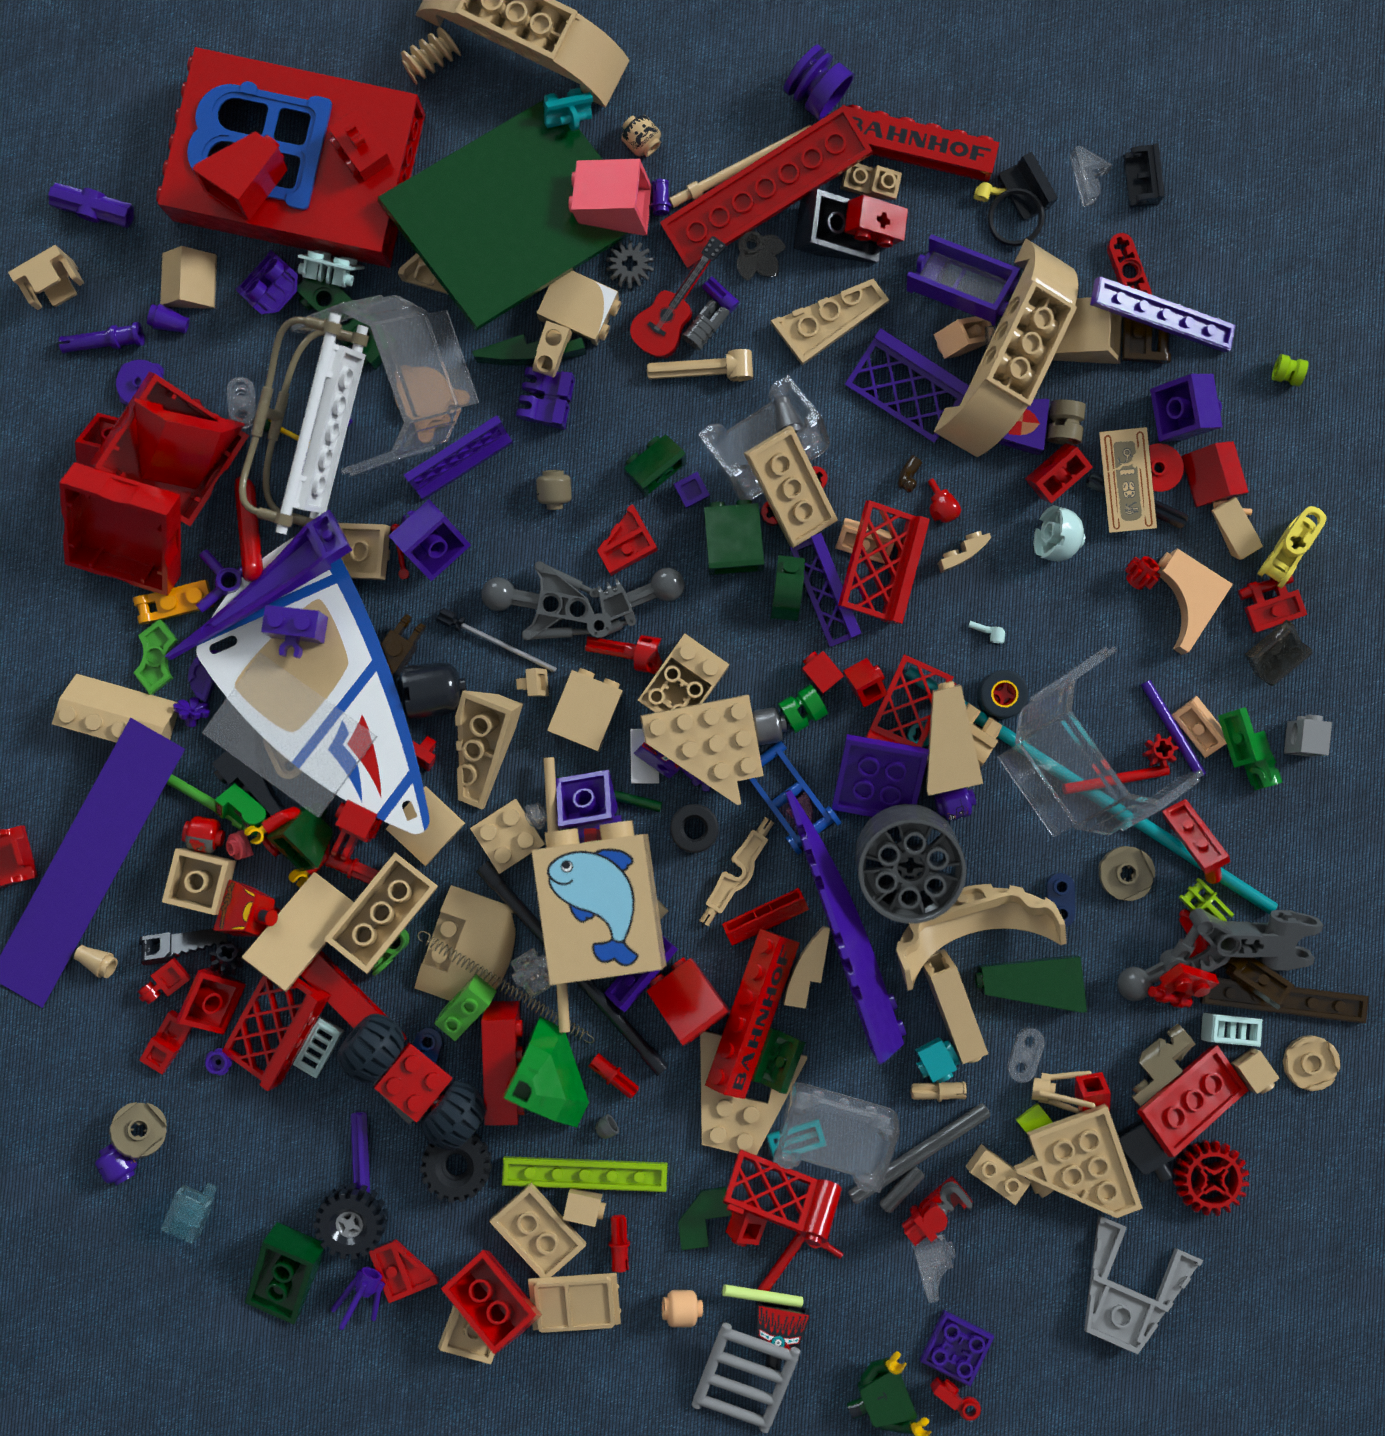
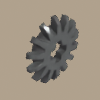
M632 240L628 241V248H625L622 242L618 243L621 250L618 252L612 248L610 252L615 257H607L606 259L607 262L613 263V265L606 268L607 272L614 270V274L610 279L613 281L618 277L620 279L618 286L620 287L624 281L628 282V289H632V282L636 281L638 287L642 286L640 278L643 277L648 281L650 278L645 272H653L654 268L647 265V263L654 262V259L645 257L650 250L646 249L641 252L642 243L640 242L635 248H632ZM627 257H633V262H638L637 266H633L632 271H627V267L622 266V262H627Z

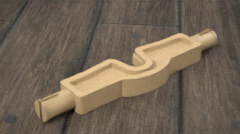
M764 817L756 831L752 830L745 842L731 858L732 862L742 869V874L739 877H735L726 871L722 872L712 894L706 901L708 908L701 919H699L703 923L710 914L705 925L710 926L717 912L722 913L734 893L745 887L752 878L755 867L754 862L767 843L766 835L774 824L770 820L766 828L763 829L769 820Z

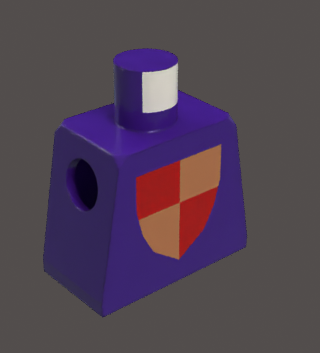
M1034 399L1031 406L1026 408L1019 420L998 443L1031 454L1040 455L1044 450L1050 399Z

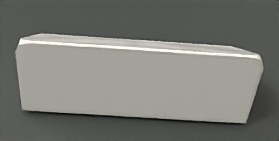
M630 729L631 784L659 783V771L634 754L645 742L643 729Z

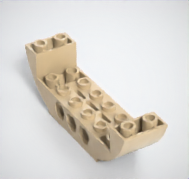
M423 0L416 13V16L438 27L441 26L445 18L579 83L583 93L591 92L593 102L605 108L629 63V59L623 50L605 32L578 14L577 10L556 0Z
M1025 239L1014 262L1024 269L1023 274L960 406L944 409L934 430V433L976 457L981 456L995 446L1011 430L1026 408L1031 406L1077 309L1075 304L1078 295V277L1075 270L1028 239Z

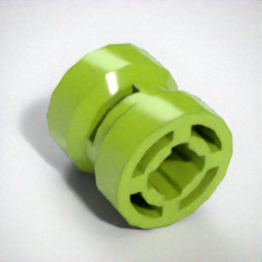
M1280 354L1273 367L1272 380L1278 382L1285 380L1289 381L1290 385L1300 387L1307 373L1308 361L1303 359L1292 360L1290 356Z

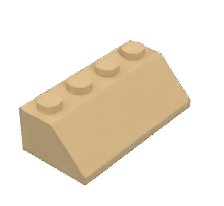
M76 674L59 698L52 724L117 743L131 717L170 740L178 715L174 711L173 704L178 702Z
M395 852L324 940L368 974L438 886Z

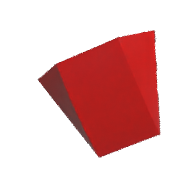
M134 398L142 479L197 489L245 424L217 417L216 421L171 412L163 410L162 404Z

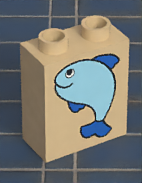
M633 821L599 825L601 840L585 843L579 842L578 828L545 833L546 848L532 850L550 985L662 970L667 966L648 834L634 835Z

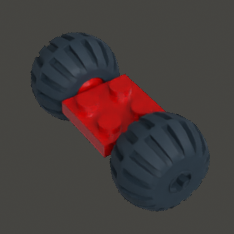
M371 1014L365 1017L351 1031L338 1050L337 1059L342 1070L348 1077L358 1082L371 1083L379 1078L373 1088L416 1123L420 1120L423 1134L432 1145L446 1150H455L461 1147L470 1139L484 1119L487 1109L482 1095L475 1087L467 1083L458 1081L449 1083L453 1078L411 1043H408L403 1049L405 1038L402 1030L394 1020L379 1014Z

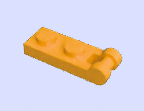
M208 580L174 587L168 596L155 592L133 597L134 606L138 607L139 611L137 616L139 625L199 611L196 604L211 592ZM156 603L157 611L150 613L148 604Z

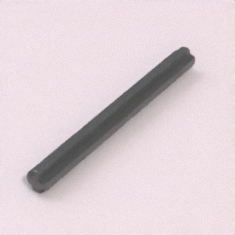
M980 1103L850 1189L848 1192L850 1198L855 1204H859L991 1116L990 1111L985 1104Z

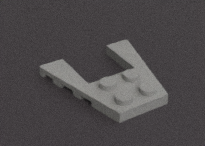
M1099 1215L1084 1330L1087 1333L1139 1354L1158 1327L1157 1323L1165 1312L1170 1310L1174 1304V1299L1181 1289H1184L1189 1283L1191 1275L1198 1266H1201L1203 1260L1174 1248L1154 1300L1107 1279L1127 1227Z

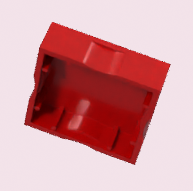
M149 371L89 464L98 470L180 494L181 521L191 527L211 496L216 481L229 468L249 435L242 430L239 432L197 489L142 479L134 398L162 404L163 410L194 417L199 416L207 420L216 421L217 417H220L157 374Z
M74 462L59 482L61 513L65 524L63 534L65 565L101 576L117 578L133 586L168 596L181 576V495Z

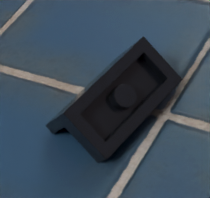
M1032 152L1022 156L1017 165L998 175V179L1006 191L1021 188L1034 193L1041 201L1044 211L1050 209L1058 199ZM1023 194L1009 195L1022 221H1026L1039 214L1037 205L1028 196Z

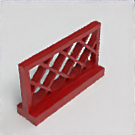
M866 500L838 606L881 619V621L886 623L903 624L930 519L923 516H914L871 500ZM872 509L878 510L884 520L875 527L870 520ZM901 518L906 520L904 531L897 535L891 522ZM886 525L892 538L882 544L876 531ZM871 534L877 548L867 553L863 542L864 538ZM895 543L898 554L895 559L890 561L884 548ZM880 552L885 565L875 570L869 557ZM864 561L870 574L860 579L856 568L857 564ZM888 569L891 581L890 584L883 587L877 574ZM873 578L878 591L868 596L862 583ZM857 587L863 600L857 604L848 602L850 591ZM880 594L885 603L882 613L875 611L871 600Z
M263 975L222 1050L229 1058L260 1079L261 1083L259 1085L267 1091L282 1084L330 997L324 990L316 991L299 978L285 992L288 1006L278 1008L275 992L283 990L281 988L273 989L272 981ZM298 988L307 994L302 1003L295 1004L291 989ZM268 994L271 1010L261 1011L259 999L261 995ZM289 1010L292 1022L289 1026L283 1027L279 1012ZM272 1013L276 1028L266 1030L262 1015ZM256 1017L259 1032L249 1034L246 1022L249 1018ZM277 1032L280 1044L277 1048L270 1049L267 1034ZM260 1036L263 1051L253 1052L250 1037ZM237 1040H244L247 1054L241 1055L232 1049ZM265 1054L267 1062L265 1071L257 1067L255 1056Z

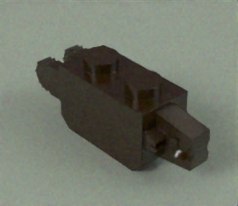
M408 614L402 617L394 631L390 630L381 643L394 683L402 673V668L406 667L416 652V643L426 627L420 623L415 627L408 640L403 638L401 635L411 622V616Z

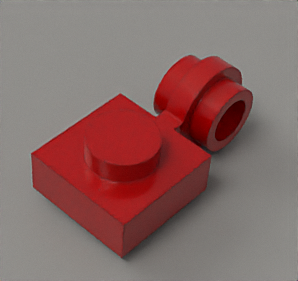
M173 957L151 974L156 984L150 981L138 990V993L141 995L139 999L150 1004L161 995L159 989H162L169 996L188 982L191 976Z
M936 1376L930 1384L933 1393L952 1409L958 1410L963 1419L968 1421L977 1419L981 1413L979 1402L973 1397H964L962 1399L958 1394L959 1389L948 1379L942 1381ZM974 1406L972 1411H965L966 1407Z

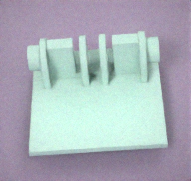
M308 250L307 254L298 255V258L304 259V263H300L298 266V273L302 274L303 278L318 279V281L322 282L325 277L326 267H328L326 283L330 284L332 281V284L344 288L353 284L354 276L350 275V271L361 270L365 267L357 265L356 259L344 256L332 259L331 253L320 250Z

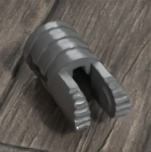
M713 300L706 304L687 328L686 332L682 334V338L698 351H701L708 342L707 340L712 337V334L716 332L730 313L725 307H721L715 312L717 303Z

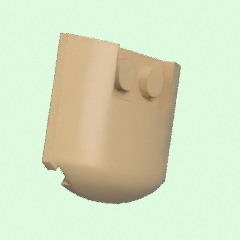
M451 885L432 937L435 936L434 942L439 939V944L444 942L443 947L448 945V949L453 948L452 952L457 950L456 956L459 953L462 954L461 958L466 955L465 961L470 958V963L475 961L474 966L476 964H479V968L483 966V971L488 969V973L492 972V976L496 974L497 978L501 977L502 981L509 967L515 945L516 927L514 928L512 917L514 912L507 904ZM432 939L423 963H421L414 988L450 1001L474 976L478 965L470 973L473 963L465 970L469 960L463 967L461 965L464 958L457 965L460 955L452 962L456 952L448 959L451 952L450 949L443 957L447 946L439 954L442 944L434 951L438 941L430 948L433 942ZM482 968L477 972L478 976L480 975ZM487 970L482 974V979H484ZM490 973V974L487 976V978L484 980L485 982H488V980H489V978H490V976H491V973ZM494 976L488 984L496 990L500 978L492 986L495 979Z

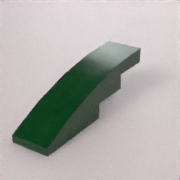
M522 334L474 350L472 353L477 363L503 366L533 365L540 340L527 344ZM582 337L567 343L561 361L586 354Z

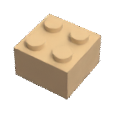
M175 848L162 902L218 915L229 879L232 880L237 861L208 853L192 851L187 848Z

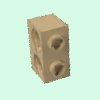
M982 1144L966 1165L971 1174L1015 1205L1031 1184L1028 1178L1018 1174L1012 1165Z

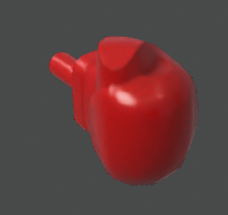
M934 478L928 480L930 487L935 493L931 497L933 503L930 506V514L933 520H940L943 523L955 520L961 513V507L957 500L947 489L941 491Z

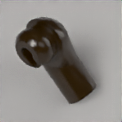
M914 455L909 458L901 469L897 483L899 489H904L907 493H911L915 489L917 483L912 477L923 463Z

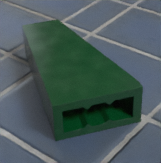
M1069 955L978 965L979 972H975L976 988H981V992L985 995L1075 1012H1087L1080 956Z

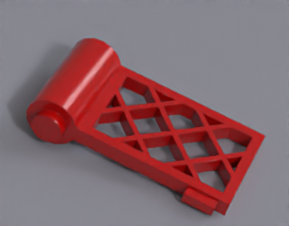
M903 654L887 689L888 695L884 696L865 737L922 748L930 730L931 713L928 716L919 718L914 703L929 698L932 704V694L930 693L926 678L937 675L946 679L945 682L953 680L954 676ZM906 662L917 666L920 678L909 682L905 681L902 671ZM922 669L930 672V674L924 676ZM900 677L903 684L896 686ZM922 680L927 695L912 700L907 685ZM904 687L909 702L894 707L891 695L894 690ZM889 702L891 709L884 711ZM911 705L916 720L901 725L896 710ZM893 712L898 727L890 730L879 727L878 724L882 715ZM928 719L923 729L921 721ZM918 723L921 735L917 744L906 739L903 728ZM900 730L902 737L892 732Z
M740 1149L722 1203L727 1205L726 1210L741 1216L744 1212L801 1233L806 1243L820 1246L821 1243H826L828 1240L842 1188L834 1182L815 1179ZM743 1159L752 1162L758 1173L746 1178L741 1169ZM772 1170L778 1172L783 1183L771 1188L765 1176V1173ZM739 1175L741 1180L736 1182L737 1177ZM760 1176L766 1191L755 1196L748 1181ZM797 1180L808 1184L806 1194L797 1198L791 1186V1183ZM743 1184L749 1196V1199L743 1202L731 1198L734 1188ZM785 1186L792 1201L780 1206L774 1191ZM769 1194L775 1206V1209L769 1212L761 1210L757 1199ZM794 1204L799 1213L797 1223L787 1220L783 1209Z

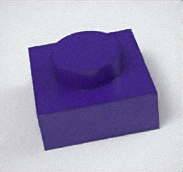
M698 472L673 484L686 509L710 497Z

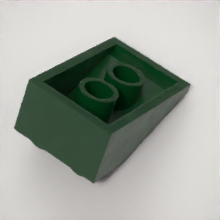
M276 1222L262 1243L245 1303L294 1325L321 1264L325 1251L320 1245L322 1241Z

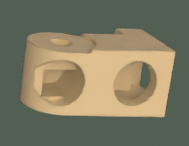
M546 321L536 350L533 371L555 377L566 345L569 343L572 335L570 328Z

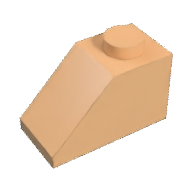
M975 316L957 319L935 333L934 337L937 341L938 350L942 353L944 359L961 356L990 343L995 331L991 322Z

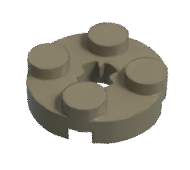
M1120 846L1110 850L1098 866L1099 880L1103 889L1115 899L1133 901L1142 898L1151 889L1153 878H1155L1153 861L1147 853L1135 847ZM1126 865L1127 869L1130 867L1133 869V873L1130 875L1131 880L1126 881V878L1122 879L1120 877L1122 867Z
M137 1102L127 1104L115 1114L109 1129L111 1143L121 1155L136 1160L154 1154L165 1140L167 1133L166 1118L162 1111L153 1104ZM133 1124L137 1126L143 1124L146 1127V1130H143V1132L146 1134L143 1137L139 1135L133 1136L131 1134L133 1131L131 1126Z

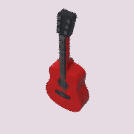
M712 236L702 250V256L676 294L666 290L661 291L654 303L635 317L630 328L631 337L645 353L655 358L663 359L671 356L676 351L680 343L682 329L692 317V310L684 300L711 261L714 262L726 249L725 243Z

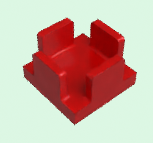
M25 825L10 829H0V888L38 878Z

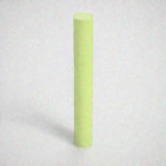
M724 1285L722 1289V1295L727 1297L798 1308L803 1306L802 1296Z

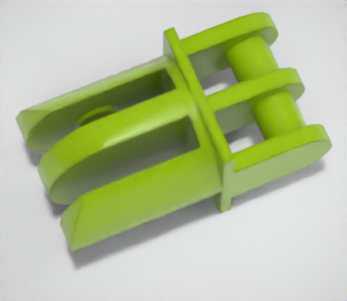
M1200 878L1195 880L1197 883L1193 887L1189 886L1187 888L1188 892L1184 896H1179V899L1190 909V912L1196 908H1201L1220 920L1227 921L1211 904L1212 902L1227 917L1232 918L1235 915L1216 896L1217 893L1213 892ZM1202 889L1206 892L1203 897L1199 894ZM1194 897L1198 900L1195 905L1190 902Z

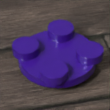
M141 359L124 363L116 378V388L121 403L126 406L128 405L149 371L163 378V367L158 363H151Z

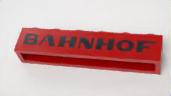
M857 105L846 106L871 147L872 155L989 182L1000 143L994 141L993 138L984 135L978 137L967 135V132L959 129L952 131L941 129V126L934 123L924 125L916 123L915 120L909 117H901L900 119L890 117L888 113L883 111H874L873 113L865 111Z
M763 929L759 930L705 1086L723 1095L745 1099L800 944L799 942Z

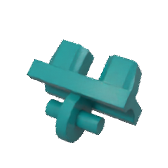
M580 88L570 89L567 92V97L561 99L554 93L545 95V126L550 128L568 124L572 131L578 130L580 127L579 121L592 118L591 104L593 96L591 92L583 93Z

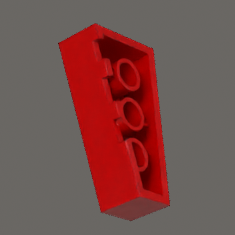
M491 1001L484 1011L481 1020L484 1103L487 1109L484 1121L485 1125H518L520 1115L525 1114V1108L504 1099V1093L524 1054L523 1046H520V1037L523 1035V1021L520 1020V1002Z

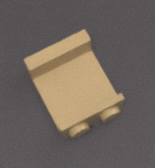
M580 668L578 672L572 670L547 731L599 752L617 703L623 695V690L618 689L619 683L605 678L604 682L593 679L595 674Z

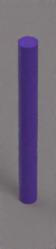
M1151 680L1141 684V687L1174 742L1179 747L1195 777L1199 778L1205 775L1204 768Z

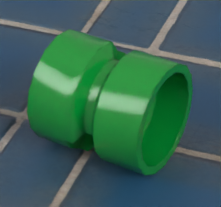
M811 684L798 691L796 698L790 696L778 703L781 712L785 715V719L794 733L806 728L810 720L816 722L828 715L824 703ZM802 705L805 712L799 714L797 709Z

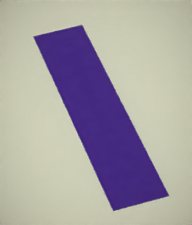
M130 717L0 955V984L43 1008L185 751L183 747Z

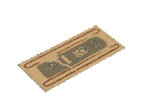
M1147 427L1099 432L1109 533L1157 528Z

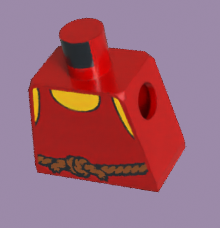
M229 879L213 930L233 936L259 937L268 926H273L277 922L278 914L273 910L275 899L252 886Z

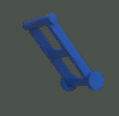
M782 741L776 743L760 755L762 767L779 756L797 780L787 790H791L794 796L805 791L823 817L813 824L818 834L832 823H835L837 826L842 823L830 806L826 808L822 806L783 753L787 748ZM755 778L749 779L789 833L785 837L797 855L801 854L802 851L799 847L802 846L799 835H796L778 810L788 802L785 792L771 800Z

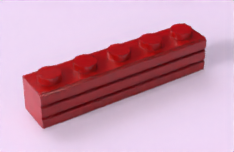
M797 888L723 923L722 926L733 946L757 935L760 929L767 930L809 910L800 889Z

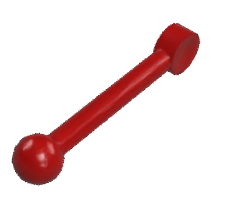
M393 524L391 526V532H393L400 525ZM396 545L400 564L398 575L401 579H408L410 573L405 567L403 552Z

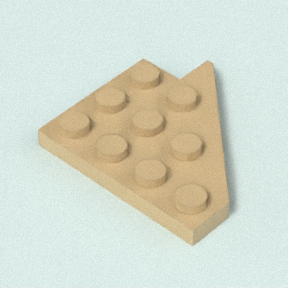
M749 695L640 716L646 744L736 805L741 804L737 781L764 776Z
M1106 1104L1027 1132L1035 1158L1015 1165L1014 1169L1018 1174L1115 1218L1143 1209Z

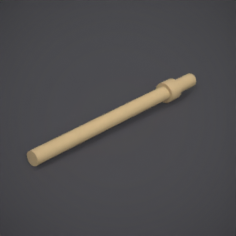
M811 125L798 130L699 183L695 181L687 185V189L669 198L672 207L674 208L690 199L694 201L702 196L703 192L724 182Z

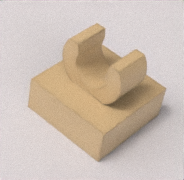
M526 669V678L516 679L517 690H527L528 696H549L547 669Z

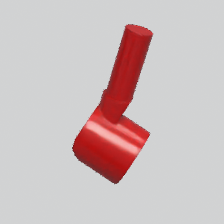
M829 1242L821 1243L820 1246L808 1244L812 1248L821 1247L839 1259L843 1256V1252L829 1244Z

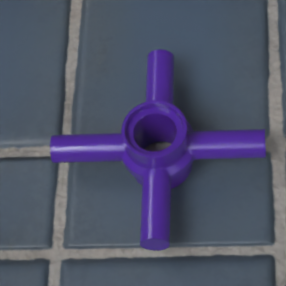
M207 549L202 551L199 557L217 576L215 579L216 588L196 604L202 613L223 595L227 596L229 593L236 592L242 584L243 577L242 566L238 569L224 568ZM229 577L237 578V583L232 588L224 587V581Z

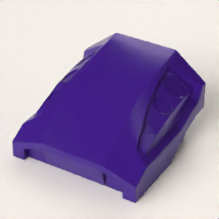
M270 250L266 257L235 290L261 315L279 312L297 292L298 274Z

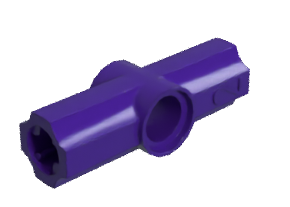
M56 182L50 187L48 197L51 207L75 213L80 218L94 223L103 221L128 228L133 222L134 206L130 203L109 198L105 194L90 188L80 190Z

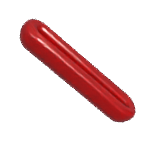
M237 477L234 487L242 573L245 581L252 582L257 580L263 571L261 541L258 531L259 521L257 515L252 514L243 507L239 498L240 477ZM247 478L246 497L249 503L256 507L255 485Z

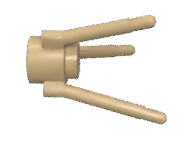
M1091 1071L1058 1074L1042 1073L1041 1078H1034L1032 1100H1038L1040 1103L1050 1104L1074 1113H1080L1079 1109L1066 1103L1095 1108V1103L1056 1094V1084L1051 1083V1080L1075 1078V1076L1092 1073Z

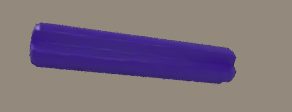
M354 1112L350 1116L353 1183H357V1189H360L362 1185L368 1186L366 1191L369 1193L366 1112Z

